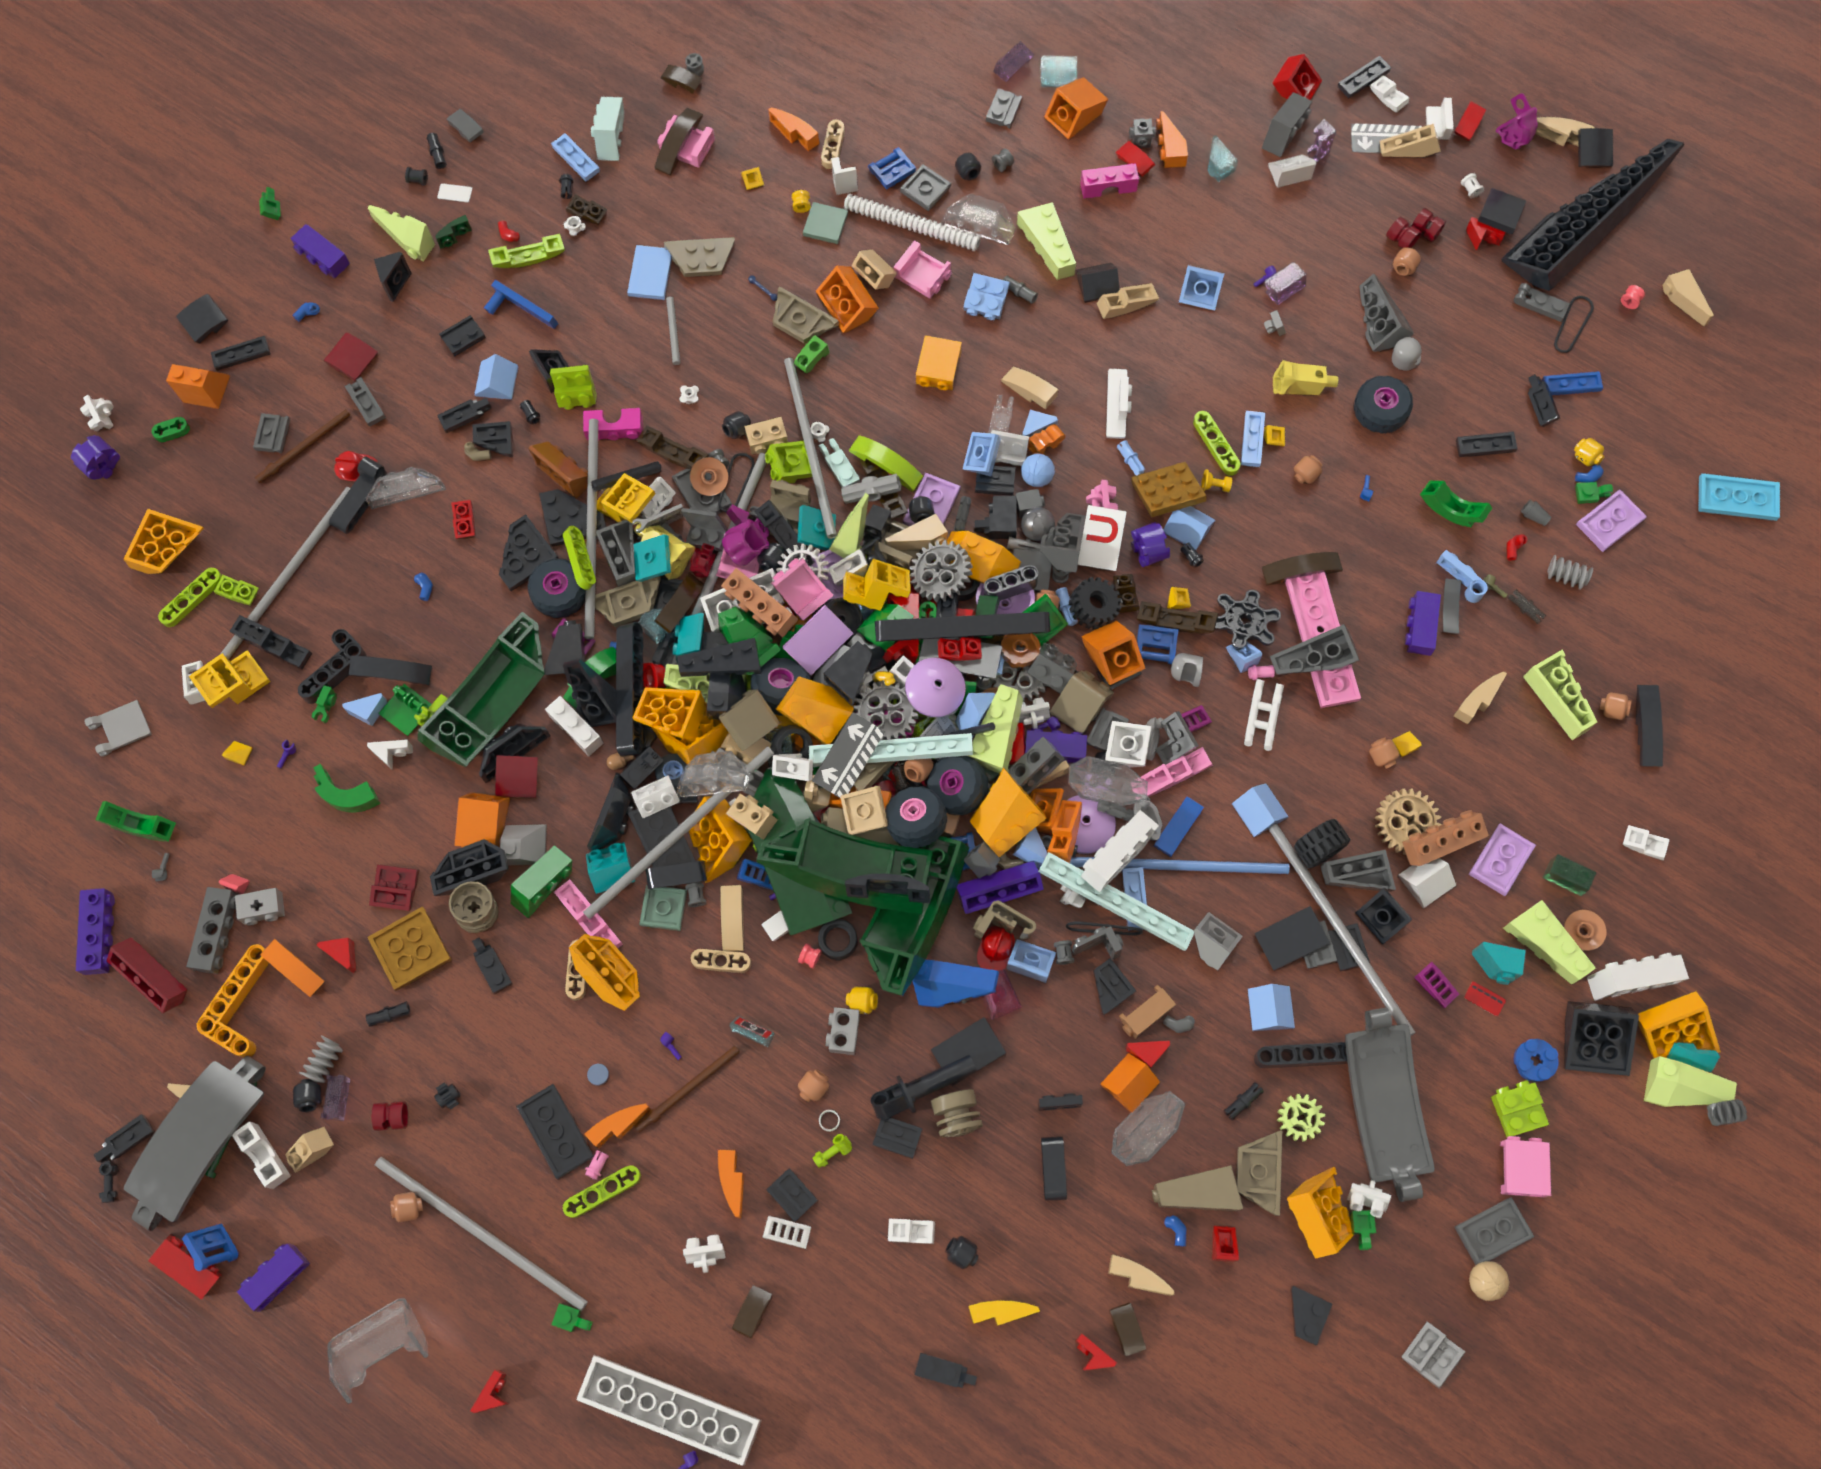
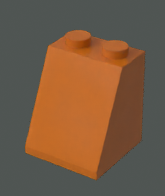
M1083 77L1056 88L1044 118L1066 138L1070 139L1102 114L1108 98Z
M172 364L166 381L183 403L219 409L230 376L229 374Z
M1117 620L1081 636L1087 654L1109 685L1146 669L1135 635Z
M473 792L459 797L454 846L464 847L485 839L500 848V840L504 831L510 797Z

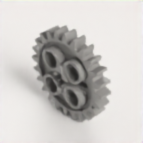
M938 540L935 546L929 543V549L922 547L923 553H916L918 560L912 559L915 566L910 567V570L913 572L910 574L911 584L916 592L922 597L926 596L929 601L933 598L936 602H938L940 597L945 602L948 595L953 599V593L960 595L959 589H966L964 582H970L967 576L973 574L970 570L973 567L970 562L971 558L967 555L966 550L960 544L955 545L953 541L948 544L946 540L943 541L942 545Z
M1017 645L1016 649L1018 651H1023V649L1025 648ZM1005 660L1002 674L1010 673L1012 677L1006 679L1001 674L996 675V678H991L992 684L996 683L993 687L999 688L1000 684L1019 690L1023 702L1025 697L1032 701V695L1039 698V691L1044 693V686H1048L1028 674V666L1024 667L1023 671L1019 674L1015 686H1012L1016 679L1017 671H1020L1021 667L1012 668ZM1028 681L1030 685L1024 687L1020 685V682Z
M881 681V686H877L874 682L873 689L867 686L866 694L860 692L862 699H857L856 703L858 706H853L854 711L857 712L855 714L871 723L876 720L882 721L877 726L885 731L881 740L899 739V736L906 738L905 732L912 733L910 726L916 727V721L913 719H918L919 717L915 713L917 710L910 704L906 696L905 687L900 689L899 682L895 686L892 684L886 686L884 681ZM894 699L900 700L896 705L890 704ZM872 702L880 703L877 707L870 706ZM888 710V714L884 715V711ZM895 718L902 719L900 723L892 722Z

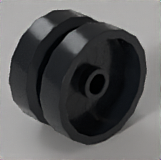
M843 597L827 600L813 612L812 617L826 605L853 632L847 640L852 639L856 635L857 629L862 625L863 616L858 605L844 600Z

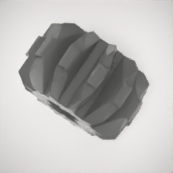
M1738 1099L1712 1103L1707 1106L1708 1118L1711 1124L1715 1126L1734 1124L1747 1119L1746 1107L1743 1101Z

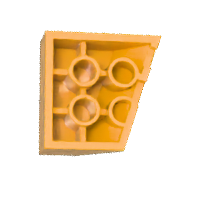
M147 509L124 557V561L129 568L146 574L162 573L204 528Z
M799 676L776 708L778 712L824 745L831 744L854 709L832 687Z
M645 688L633 715V720L682 739L692 738L696 736L707 706L699 690Z
M707 707L695 737L682 739L652 727V730L668 752L678 754L692 768L709 757L712 751L716 752L721 748L729 733L720 720L708 719Z
M1003 768L996 783H993L989 794L981 802L970 819V823L995 854L1001 857L1043 822L1046 817L1040 807L1007 770Z
M712 796L704 797L697 809ZM726 799L721 801L689 830L693 846L697 847L700 855L698 861H705L707 875L705 883H709L732 869L752 841L744 827L726 814L730 809Z
M1696 991L1638 1013V1025L1653 1058L1659 1056L1667 1058L1674 1043H1691L1699 1050H1715L1718 1053L1720 1052L1708 1007Z
M1335 1167L1304 1181L1287 1198L1289 1207L1293 1211L1298 1221V1226L1308 1242V1247L1315 1259L1338 1253L1355 1235L1352 1234L1348 1210L1341 1203L1340 1195L1343 1193L1341 1186L1337 1187L1334 1175L1337 1174Z

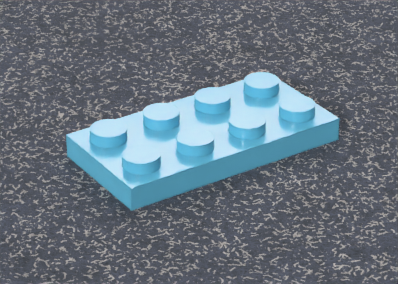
M1702 473L1699 476L1698 511L1777 521L1780 518V483Z

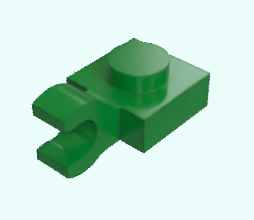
M266 187V193L262 192V197L259 200L260 215L278 220L281 217L280 201L274 199V189Z
M1597 482L1577 483L1575 486L1578 504L1597 503L1599 497H1610V493L1613 492L1612 484L1597 487Z
M323 686L316 702L317 708L312 713L314 720H317L319 715H323L321 721L325 724L329 720L327 711H330L337 699V694L331 687Z
M1351 1211L1352 1234H1359V1250L1371 1249L1370 1234L1376 1233L1375 1217L1370 1214V1211Z
M559 1303L551 1325L570 1332H574L575 1326L590 1331L593 1322L580 1318L581 1310Z

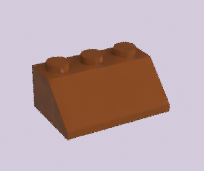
M547 441L531 445L528 448L536 466L573 498L577 499L588 488V471L583 467L580 469L572 457H566L558 445L555 444L553 446Z

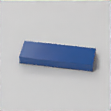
M1600 371L1551 375L1542 378V382L1545 381L1548 385L1551 395L1599 392L1603 390Z
M1186 797L1160 835V838L1154 844V847L1171 857L1204 807L1191 798Z

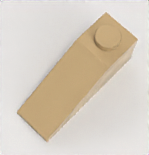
M1434 123L1380 141L1382 156L1425 157L1441 151Z
M1688 269L1668 276L1662 286L1664 293L1668 295L1670 301L1701 325L1706 326L1714 315L1691 271Z
M934 514L886 538L885 545L896 550H922V547L929 549V543L935 546L937 540L941 545L944 540L947 541L948 531L937 514Z

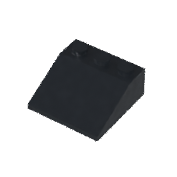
M1568 1001L1565 1016L1564 1068L1566 1070L1630 1076L1639 1015L1632 1007Z

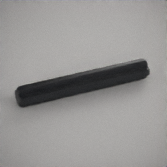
M658 461L593 480L591 487L594 491H600L613 487L624 473L634 479H639L661 472L662 466Z

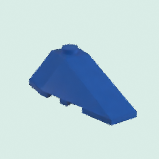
M925 960L913 979L918 1004L920 1006L939 1008L947 1003H957L969 997L976 998L994 993L999 971Z

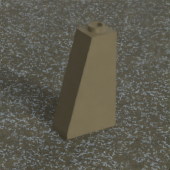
M829 807L825 814H822L821 824L848 834L843 809ZM887 827L854 835L872 841L899 846V843L890 835Z
M1231 1166L1157 1183L1154 1185V1190H1152L1153 1200L1155 1203L1158 1202L1159 1207L1239 1211L1243 1209Z

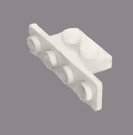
M1108 370L1107 438H1125L1127 413H1131V402L1128 401V396H1131L1132 385L1128 384L1127 370Z

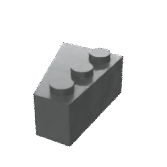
M1293 92L1273 117L1262 149L1281 157L1298 129H1301L1305 119L1309 118L1312 112L1310 107L1313 101Z
M624 520L595 531L598 543L617 587L636 581L633 524L628 520Z
M1386 849L1328 861L1320 865L1325 885L1381 891L1385 887L1388 892L1396 890Z

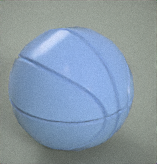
M1043 454L1028 456L1021 467V475L1024 481L1033 487H1043L1049 484L1055 474L1053 462L1048 456Z

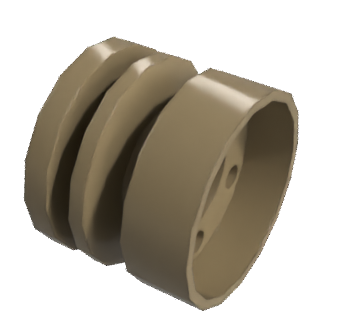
M472 881L462 883L450 895V912L460 927L467 932L480 933L486 931L497 920L499 911L497 903L485 885Z
M974 1090L958 1091L931 1100L934 1115H944L945 1117L937 1122V1127L947 1126V1128L939 1131L940 1138H954L967 1135L983 1127L982 1120L972 1121V1119L980 1116V1112H969L970 1108L977 1105Z

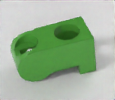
M814 335L797 355L794 364L805 373H809L822 357H826L830 353L828 345Z

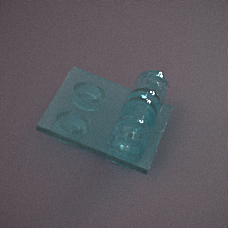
M1041 56V87H1061L1077 80V56Z

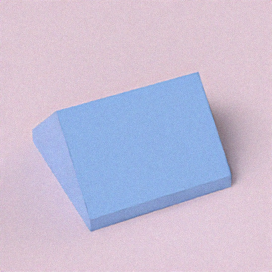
M1188 265L1179 302L1215 310L1224 273Z
M497 354L481 361L475 396L512 400L518 365Z
M972 432L963 470L992 476L1001 441L999 435Z
M1189 506L1173 511L1163 530L1171 538L1184 545L1190 543L1197 550L1215 520Z
M968 693L955 721L959 730L981 725L995 693Z
M1267 784L1252 787L1232 803L1253 837L1258 836L1272 825L1288 818V815Z
M1017 939L1007 964V970L1046 983L1056 952Z
M1269 984L1248 989L1252 1031L1295 1028L1290 986Z

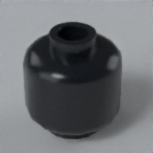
M968 152L960 155L955 162V168L964 180H973L981 172V164L972 153Z
M740 411L734 412L724 418L722 424L723 432L727 437L738 439L746 435L745 426L750 425L751 420L748 415Z
M918 496L909 503V514L914 523H918L935 514L934 505L930 498Z
M769 543L768 549H764L757 555L760 568L764 571L772 568L774 571H777V568L781 566L778 564V561L784 562L785 560L781 556L785 554L784 548L777 543Z
M304 1079L294 1086L293 1104L299 1111L312 1112L320 1106L322 1102L321 1086L317 1082H313L311 1079Z
M964 1236L953 1237L945 1250L948 1261L960 1269H966L969 1266L973 1267L979 1258L977 1245Z

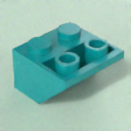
M625 842L614 843L607 848L595 849L586 854L588 874L596 894L607 891L632 868Z

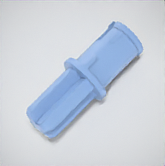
M1126 440L1120 442L1122 447L1118 444L1117 449L1125 458L1124 462L1129 464L1135 475L1143 474L1145 468L1138 459V454L1132 450Z
M1066 587L1056 590V595L1060 598L1059 610L1063 612L1068 625L1073 626L1078 623V620H1074L1073 615L1075 613H1070L1069 610L1072 605H1069L1068 589Z

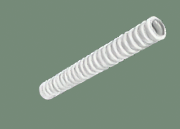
M849 194L845 199V210L850 209L851 212L855 211L857 214L860 212L861 215L866 214L867 217L871 216L873 219L876 217L877 220L882 219V222L887 221L888 224L892 223L894 226L897 224L898 227L903 226L904 229L908 228L910 231L913 229L914 232L919 231V234L924 233L925 236L929 235L931 238L934 236L935 239L940 238L941 241L945 240L947 243L950 241L951 244L956 243L957 246L967 247L968 250L976 251L978 249L980 235L975 236L974 233L969 234L968 231L965 233L964 230L959 231L958 228L953 229L952 226L948 227L946 224L943 226L942 223L937 224V221L932 222L931 219H921V216L916 217L915 214L911 215L909 212L906 214L905 211L900 212L899 209L895 210L893 207L890 209L889 206L884 207V204L879 205L878 202L874 203L872 200L869 202L868 199L863 200L862 197L858 198L856 195L853 197L852 194Z

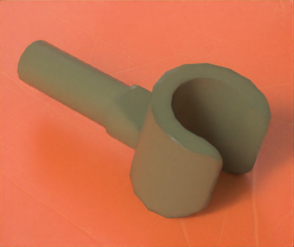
M1488 574L1487 577H1484L1483 581L1487 584V589L1496 591L1503 598L1508 595L1494 584L1496 578L1493 575Z

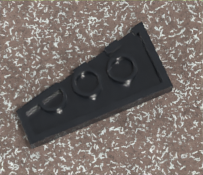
M755 638L677 656L681 677L707 676L710 673H716L717 676L725 675V673L745 675V672L762 674Z

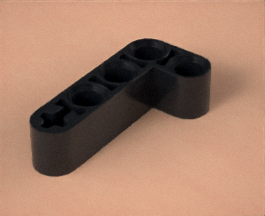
M367 456L358 465L360 476L329 520L331 526L345 534H349L388 477L384 466Z
M344 629L334 631L331 637L332 642L340 651L298 686V694L308 704H315L323 686L334 689L349 676L351 656L354 652L359 651L356 656H367L359 643ZM346 638L345 642L340 643L342 639ZM340 664H343L342 668L337 669ZM328 677L325 682H321L323 678Z

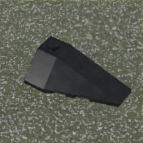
M713 643V648H714V647H718V646H722V645H726V644H715V643ZM710 673L707 701L708 719L720 720L719 716L722 713L730 711L734 704L744 698L743 694L747 690L742 675L725 673V675L717 676L716 673Z
M581 659L564 662L563 669L568 684L571 685L573 690L572 698L577 703V714L591 728L615 723L616 689Z

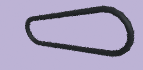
M1576 296L1570 301L1554 341L1557 351L1567 353L1573 348L1594 309L1593 302L1588 297ZM1576 299H1585L1590 303L1591 310L1567 350H1561L1557 346V341L1571 306Z
M746 453L734 455L727 471L729 477L733 461L738 456H746L752 462V467L734 506L738 505L755 465L754 459ZM724 488V490L721 491L718 506L721 511L727 512V510L723 509L721 506V501L725 491Z
M1075 921L1065 925L1068 930L1075 932L1094 933L1095 930L1076 929L1069 927L1070 925L1111 926L1117 929L1139 931H1114L1115 934L1136 936L1143 933L1142 929L1136 927Z

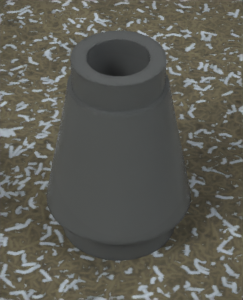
M1531 499L1521 510L1524 517L1543 526L1551 519V516L1539 503Z

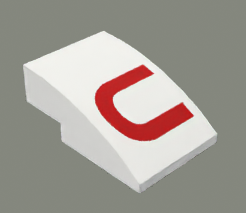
M1088 505L1078 565L1116 571L1126 511Z

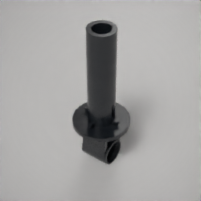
M967 1055L909 1083L906 1082L904 1084L902 1078L898 1075L896 1076L897 1084L874 1093L870 1101L876 1117L880 1120L889 1119L906 1109H910L914 1114L916 1110L913 1103L916 1100L972 1075L977 1070L970 1055Z

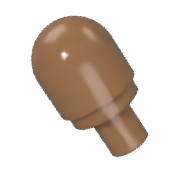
M615 753L607 758V766L611 770H618L628 765L627 762L635 759L634 755L621 757L618 753Z

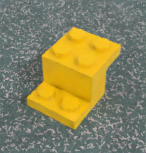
M624 473L613 487L607 488L597 500V510L617 522L628 520L632 523L656 493L650 487Z
M872 559L865 577L846 572L843 577V599L853 604L857 603L866 606L869 609L881 611L889 592L895 596L906 598L910 594V570L876 559Z
M248 650L232 661L222 653L189 676L211 708H214L228 697L238 705L271 682Z

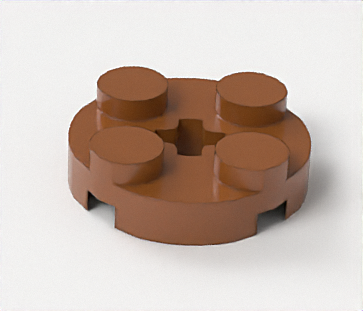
M1034 634L1005 635L1001 642V656L1012 668L1031 665L1040 651V642ZM1017 645H1019L1020 647H1024L1025 649H1023V651H1018L1016 648Z

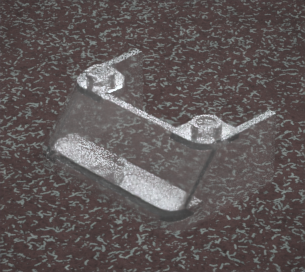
M399 1298L336 1335L328 1343L329 1377L348 1404L352 1402L351 1388L357 1387L364 1382L366 1369L403 1346L409 1352L419 1350L424 1358L429 1356L426 1337L405 1298Z

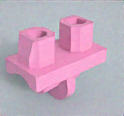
M1102 480L1099 486L1091 490V494L1086 497V502L1092 504V506L1118 510V504L1109 502V499H1113L1116 496V487L1108 485V480Z

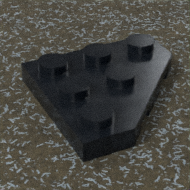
M559 489L539 493L551 547L565 544L563 533L569 526L577 527L582 532L583 538H587L586 504ZM597 511L596 531L606 527L604 516L599 511Z
M526 514L509 526V536L504 548L502 567H500L499 571L500 578L510 591L528 581L533 570L544 561L559 559Z

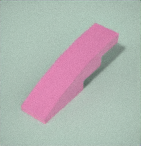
M1201 747L1187 756L1183 755L1167 765L1159 766L1129 784L1137 799L1144 795L1150 797L1213 766L1204 748Z
M570 879L554 891L588 935L610 939L617 948L623 945L598 913L591 919L587 918L583 911L591 904Z

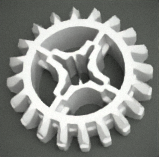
M801 544V550H799L797 545H794V552L788 548L787 552L789 555H781L785 561H778V564L783 567L777 568V572L781 570L785 572L790 568L788 564L796 557L800 556L799 560L804 558L808 565L806 555L812 556L816 560L818 567H809L817 574L820 581L822 579L828 580L824 573H829L830 569L824 568V566H827L829 563L828 561H822L825 555L821 554L818 556L820 550L817 548L813 551L812 545H809L807 550L805 544Z

